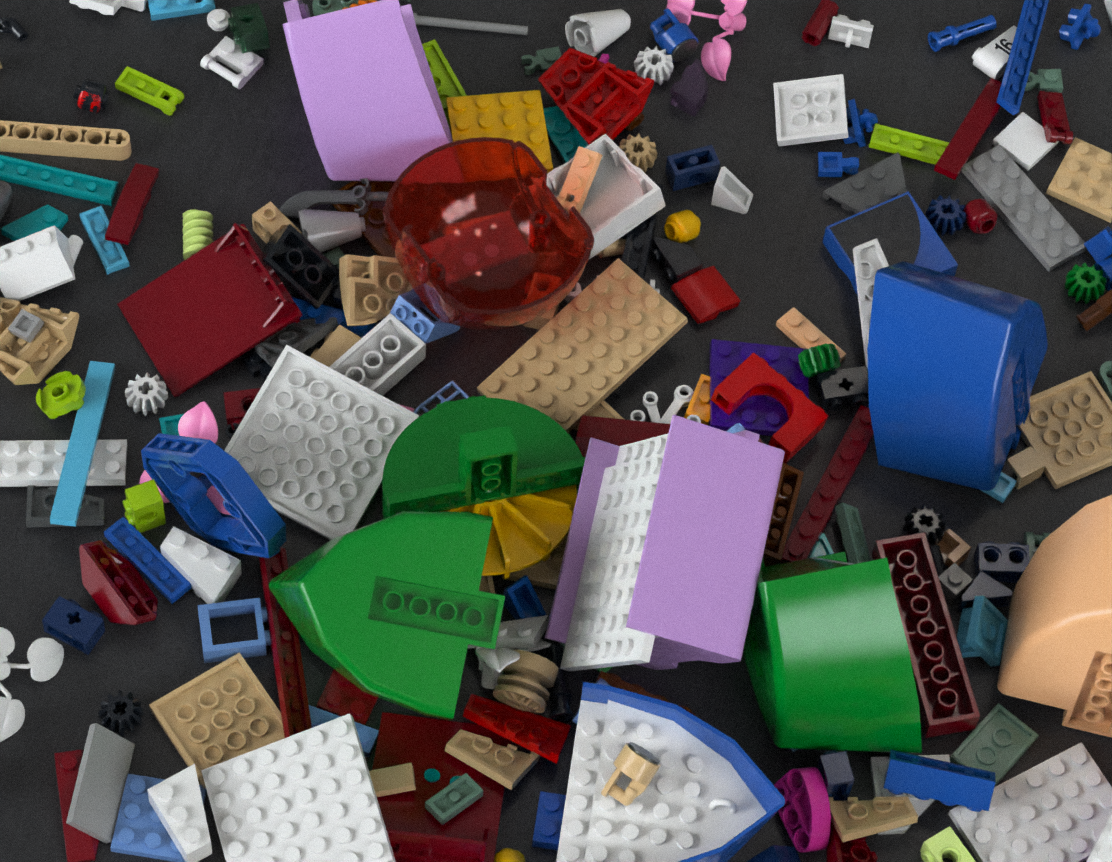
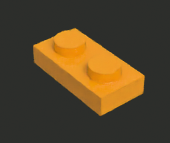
M701 374L684 418L687 419L690 415H697L701 423L708 425L710 421V377Z

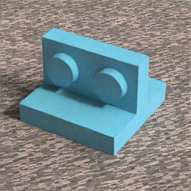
M984 595L975 596L973 608L962 609L956 638L962 658L981 656L990 666H999L1008 620Z

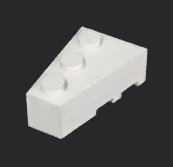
M174 526L160 546L161 554L191 583L194 593L207 604L224 602L242 574L241 560Z
M193 764L147 789L149 803L185 862H198L212 854L211 839L196 767Z

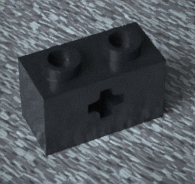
M866 366L818 373L815 388L823 410L837 411L844 407H860V405L865 406L869 404L868 372Z

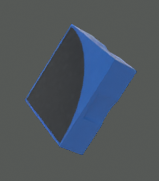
M909 191L831 224L825 229L823 244L838 267L851 281L857 296L853 248L876 238L889 266L905 261L951 276H955L958 267L957 262Z

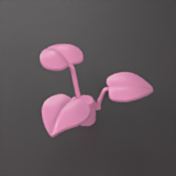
M667 0V8L670 9L680 23L689 25L691 15L719 20V25L726 31L713 37V43L707 42L704 44L701 51V62L703 68L711 77L720 81H726V73L731 61V47L725 39L721 38L733 35L734 31H742L745 28L746 17L741 12L744 10L748 0H721L725 4L724 10L727 11L722 15L693 11L695 0Z
M205 401L200 402L181 417L178 424L180 436L208 439L216 444L218 440L217 422L211 408ZM146 470L143 471L140 477V484L152 480ZM157 486L163 503H169L170 501ZM214 486L210 487L207 490L206 496L220 513L231 515L223 506L224 499Z

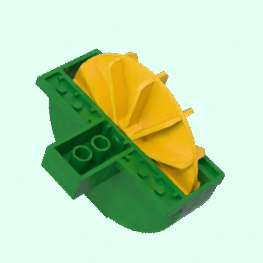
M486 395L471 396L457 401H445L441 404H436V408L415 419L403 430L392 445L386 458L382 478L383 519L403 511L471 512L491 516L493 520L482 576L502 574L503 579H507L512 572L532 566L541 560L547 561L550 558V553L566 537L570 529L586 457L582 456L575 441L556 421L525 404L499 398H486Z

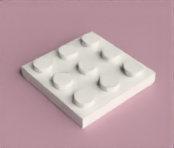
M843 74L773 83L778 147L849 138Z

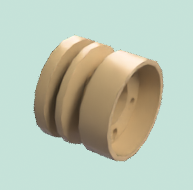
M514 650L520 654V659L507 665L502 670L506 675L498 676V685L494 687L493 696L503 704L530 713H543L546 708V701L550 697V693L546 688L554 686L558 667L555 663L538 654Z

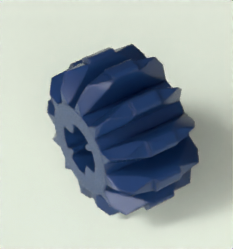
M941 195L937 200L932 199L925 213L934 230L941 231L942 236L946 232L952 236L955 230L960 231L966 219V213L963 212L965 205H959V198L951 200L950 195L946 199Z

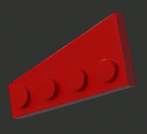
M471 694L463 713V717L556 764L571 728V725L518 710Z

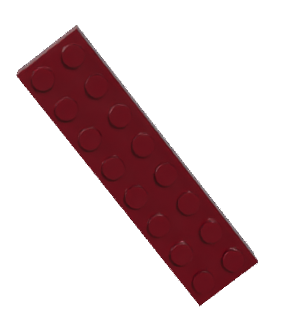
M925 532L876 540L872 551L873 560L888 559L892 585L909 648L919 700L920 723L924 737L929 738L975 729L980 714Z

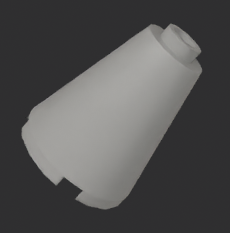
M298 210L302 236L321 253L362 237V232L366 231L364 217H359L356 212Z

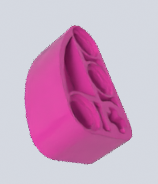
M816 767L791 769L774 784L785 798V805L778 813L797 851L804 853L824 850L829 843L831 813L828 792L821 772Z

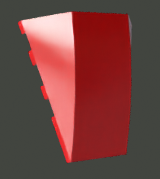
M569 48L538 78V82L588 145L604 134L611 140H614L642 112L655 83L651 78L646 77L644 79L637 76L635 72L630 70L626 72L618 69L612 63L607 62L605 64L598 61L596 57Z

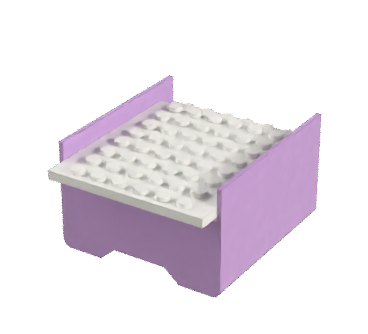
M672 415L668 434L623 446L590 438L545 635L546 639L565 644L560 669L578 671L636 664L650 669L664 670L677 668L678 662L697 660L721 664L740 662L785 451L758 442L760 434L747 430L730 433L677 415Z

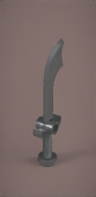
M363 178L360 180L362 184H366L365 187L358 185L353 190L304 191L289 198L279 210L287 218L299 219L298 210L312 209L317 205L358 204L361 208H355L354 211L359 216L367 213L371 201H394L395 206H402V204L407 203L408 194L407 190L402 189V187H395L393 192H370L372 186L367 178Z

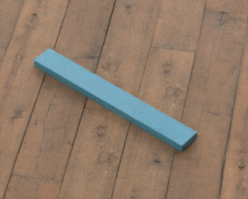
M90 361L84 382L86 387L83 397L84 404L77 410L50 515V524L76 527L115 372V363Z

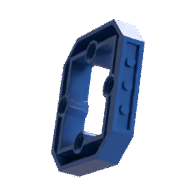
M158 433L141 450L143 468L152 480L154 479L156 485L187 525L214 547L220 550L271 558L280 551V547L287 541L286 524L235 458L211 440ZM190 472L204 473L224 499L223 506L234 518L223 517L206 496L208 491L204 484L196 477L190 475Z

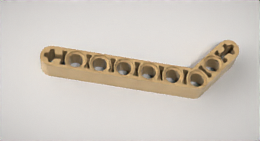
M0 120V152L117 161L128 159L132 153L130 135L125 130Z

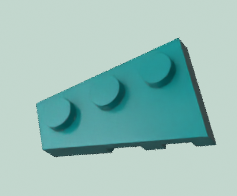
M558 106L543 108L547 134L565 164L575 156L578 146L585 148L588 144Z

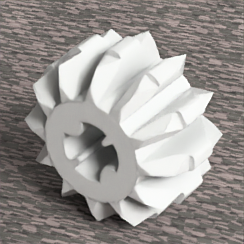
M657 46L654 50L646 47L644 52L639 51L634 61L635 73L644 79L646 77L651 78L661 86L663 80L668 81L673 72L672 55H666V49L659 51Z
M147 372L143 378L137 374L135 377L136 381L129 380L128 388L125 390V397H127V405L133 407L135 413L142 410L146 416L148 411L156 414L157 407L164 408L168 392L166 391V384L164 381H160L158 375L150 378V374Z

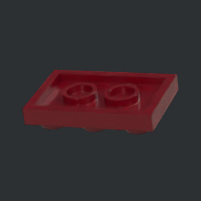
M334 669L316 708L338 716L350 713L353 716L354 722L366 725L378 697L361 691Z

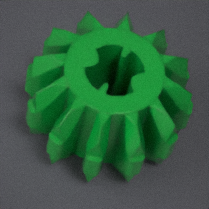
M1085 262L1081 267L1075 265L1066 275L1065 289L1069 290L1068 297H1076V303L1080 299L1085 304L1089 303L1090 300L1096 302L1099 296H1102L1105 292L1106 278L1102 277L1103 270H1095V264L1091 267H1088Z
M834 344L811 347L798 355L800 369L806 377H815L818 373L835 371L841 366L840 355Z

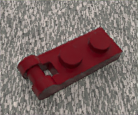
M1040 91L1037 100L1046 141L1048 143L1062 141L1063 144H1071L1073 141V131L1069 127L1062 93Z

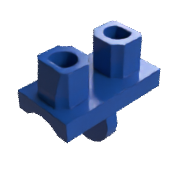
M1084 4L1081 10L1071 8L1068 14V23L1073 25L1062 24L1059 30L1060 39L1069 41L1071 49L1078 50L1084 38L1097 37L1101 32L1098 20L1090 14L1092 8L1090 4Z
M855 99L848 100L849 107H846L848 124L852 123L853 126L848 127L849 138H843L845 144L857 142L859 147L866 146L863 128L866 129V132H871L873 130L872 127L878 122L877 115L869 113V109L862 110V115H860Z

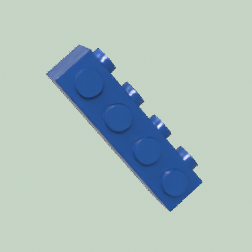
M895 750L890 751L884 776V789H888L893 794H912L920 800L935 799L944 805H962L975 812L989 811L996 783L995 772Z

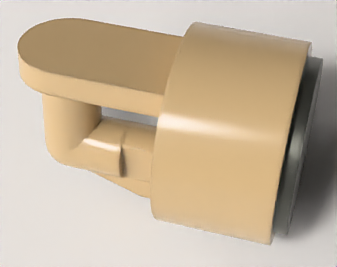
M633 742L626 743L613 762L617 768L603 788L601 795L604 797L610 795L623 805H630L636 797L646 790L661 766L659 759ZM623 773L632 779L626 790L616 785Z

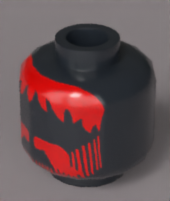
M85 79L82 85H76L73 98L78 99L77 106L80 109L98 113L101 109L106 108L110 91H107V87L103 83Z

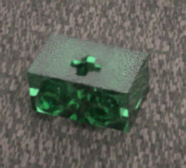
M258 3L230 8L231 17L228 18L229 29L233 33L235 45L240 46L242 53L270 48L268 29Z

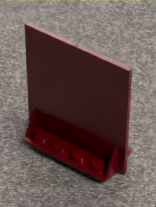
M237 223L233 224L228 233L117 304L175 398L287 325L300 322V317L302 316L300 309L276 272L263 261V252L246 226Z
M382 712L372 770L412 763L416 790L377 797L396 862H494L504 786L445 752V747L460 729L491 738L493 743L505 747L511 744L510 740L478 724ZM436 769L440 773L439 780L434 783L426 781L424 778L425 771ZM467 773L483 789V796L442 825L425 808V802L450 785V779L453 776H462Z

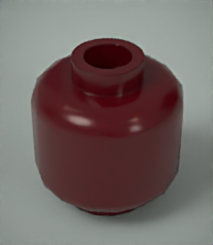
M974 199L965 205L963 210L966 213L965 224L973 233L985 234L995 227L997 213L985 199Z

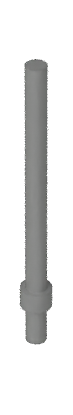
M413 13L416 25L527 35L528 26L419 16L417 13Z

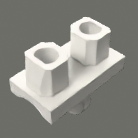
M839 14L837 17L833 16L828 39L844 42L847 48L850 47V44L869 48L874 25H870V21L866 20L858 22L849 20L847 16Z

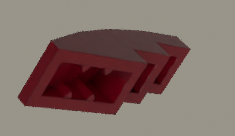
M135 164L112 214L105 234V240L125 245L130 243L143 219V210L151 198V189L159 176V168Z

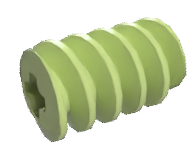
M196 209L187 210L183 213L184 260L213 242V215L211 213Z

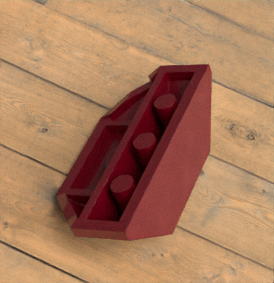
M102 540L81 544L79 553L82 584L111 623L130 625L155 620L157 617L158 599L129 560L117 551L106 547L107 544Z

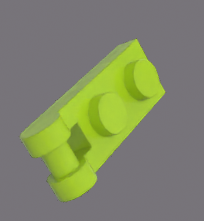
M128 66L115 82L116 89L161 109L164 114L169 116L173 115L176 110L175 106L180 104L185 97L178 89ZM167 96L169 97V100L167 101L163 99V97Z

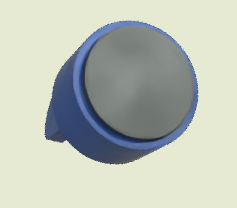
M666 8L663 10L664 15L650 24V29L659 47L662 50L666 49V55H672V62H680L694 53L698 46V39L687 24L680 23L670 9ZM671 23L672 27L665 31L663 27Z

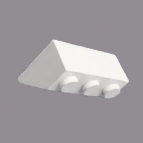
M55 225L0 247V289L7 299L21 301L75 280L68 238Z

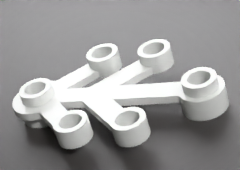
M688 385L678 386L674 391V401L662 418H660L657 408V394L652 391L646 392L643 396V405L647 408L650 421L671 424L672 415H677L681 407L689 405L694 391ZM680 392H686L688 395H681ZM653 398L654 401L648 402L646 399ZM634 410L631 413L630 420L637 421L634 417L639 416L642 418L639 421L645 422V413L643 411ZM697 415L687 417L689 420L701 423Z

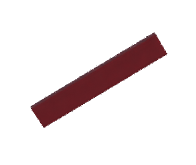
M990 78L939 158L934 171L956 180L1001 108L996 101L1002 82Z

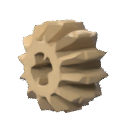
M640 133L636 137L629 134L627 140H621L619 148L625 153L632 164L645 173L647 168L654 166L655 159H657L655 142H649V136L641 138Z

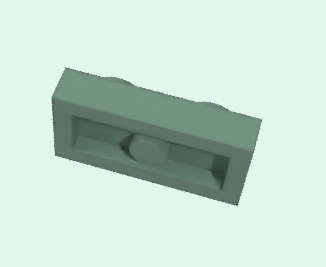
M465 773L427 800L425 808L444 825L483 796V789Z

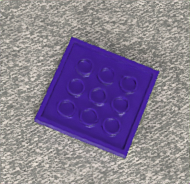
M711 339L710 426L727 431L735 424L740 423L747 431L773 436L788 421V415L784 406L776 399L766 395L752 396L745 400L732 414L728 415L711 401V397L715 388L754 352L759 357L764 358L776 372L784 375L787 381L796 389L803 391L809 399L808 377L804 376L798 363V355L806 349Z

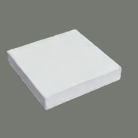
M1022 112L993 139L992 144L994 146L1000 145L1015 162L1029 171L1058 144V141L1048 143L1043 126Z

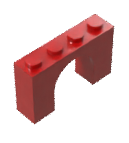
M754 352L715 388L711 397V401L728 415L732 414L745 400L752 396L766 395L779 401L787 412L788 421L771 437L768 445L785 451L783 459L785 464L824 427L828 415L820 406L810 401L803 391L796 389L787 381L784 375L776 372L764 358L759 357Z

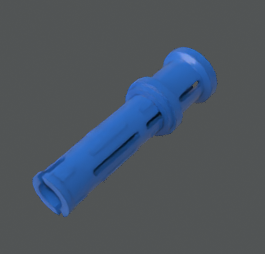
M989 15L957 27L950 25L945 30L929 32V45L934 52L940 51L942 47L948 45L955 46L962 39L995 29L997 26L996 20L993 15Z

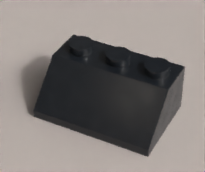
M291 224L276 231L263 249V261L315 309L320 307L340 278L339 269Z

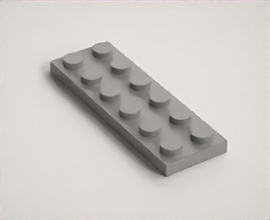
M1000 145L965 164L961 170L962 173L1048 272L1086 251L1084 240Z

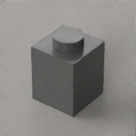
M953 563L938 577L946 604L950 608L961 600L962 595L973 582V579L956 563Z

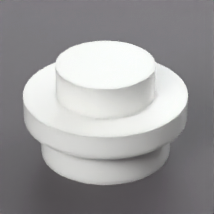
M223 9L212 10L207 16V23L214 31H223L230 24V15Z

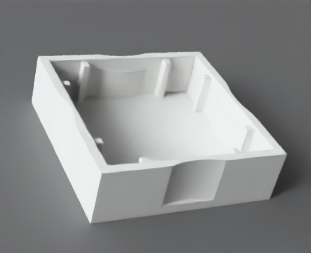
M606 134L585 147L603 156L581 212L577 217L569 215L568 211L564 210L561 212L554 208L555 199L560 195L574 157L528 187L534 204L587 260L666 206L661 189L640 168L632 164L625 153ZM571 195L569 202H572L575 196Z

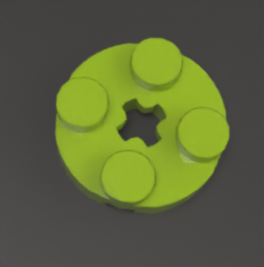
M64 371L48 378L45 381L47 385L43 390L39 388L36 394V403L48 418L55 419L72 410H78L83 406L86 387L79 375H72L71 372Z

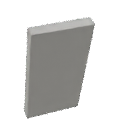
M97 723L90 724L66 823L107 844L111 843L135 744Z

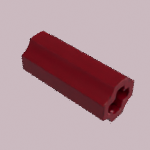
M821 0L802 32L801 38L805 43L812 46L820 44L832 23L833 16L836 17L839 7L835 2Z

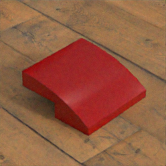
M714 265L683 278L671 287L697 324L716 319L719 312L736 308L741 302Z

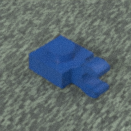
M818 152V177H842L843 171L849 175L858 173L859 158H842V152Z

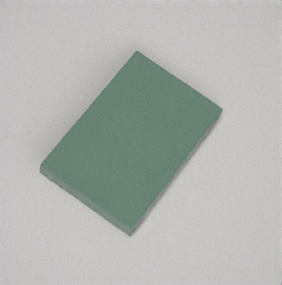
M997 703L952 753L950 760L954 764L995 772L996 786L1034 744L1039 735L1001 704Z

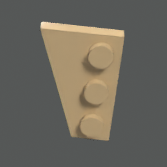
M908 796L875 797L873 800L858 801V797H848L847 801H833V797H829L831 821L842 842L918 823V814Z

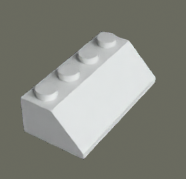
M390 313L329 368L383 396L426 358V344Z

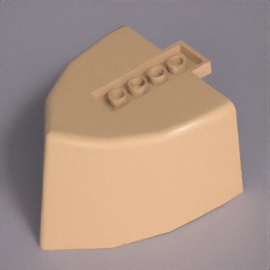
M1112 495L1085 505L1041 542L1018 580L1011 598L997 688L1002 694L1065 709L1062 726L1112 738Z

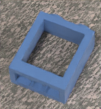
M434 283L400 294L390 311L393 316L425 344L457 332L468 314L463 307ZM422 307L438 321H432L419 308Z
M260 598L197 605L204 663L225 661L239 652L243 658L267 655L266 646L271 645L269 630H264L263 622H268L266 606L261 607ZM255 613L257 640L213 645L210 626L211 618Z

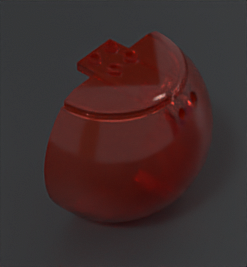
M481 137L458 140L442 145L411 163L401 173L389 191L385 207H383V217L394 254L417 296L438 319L445 323L480 331L510 329L527 324L560 304L577 284L587 266L594 246V236L591 228L574 206L569 209V214L566 212L546 185V168L534 152L521 141L514 142L510 139Z

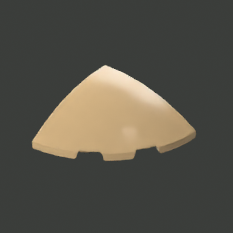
M347 254L339 258L340 291L347 326L369 325L388 316L398 296L413 289L419 261L377 255L365 257Z

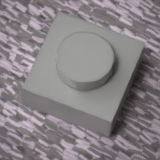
M21 309L8 330L11 334L31 343L44 322L41 318Z

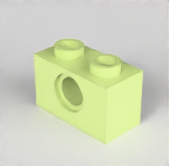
M950 826L924 841L920 850L923 862H943L942 858H949L953 862H976Z

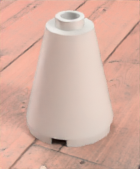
M622 9L575 14L569 17L571 18L570 21L566 22L565 33L570 47L574 46L576 50L595 57L629 30L631 19L628 13Z

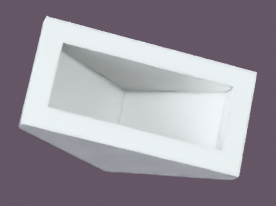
M723 166L720 169L714 186L711 205L746 214L754 194Z

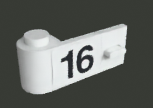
M1013 25L983 48L979 47L972 56L974 60L973 65L989 77L998 80L1005 72L1017 27Z

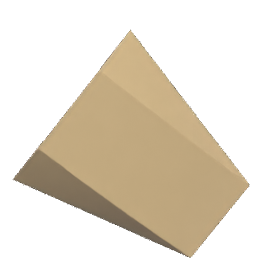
M0 297V371L14 385L40 383L71 350L80 317L79 314L72 311L69 314L62 313L60 309L52 307L50 310L42 309L39 305L32 303L28 306L22 305L20 301ZM21 309L41 318L44 322L31 343L11 334L8 330Z

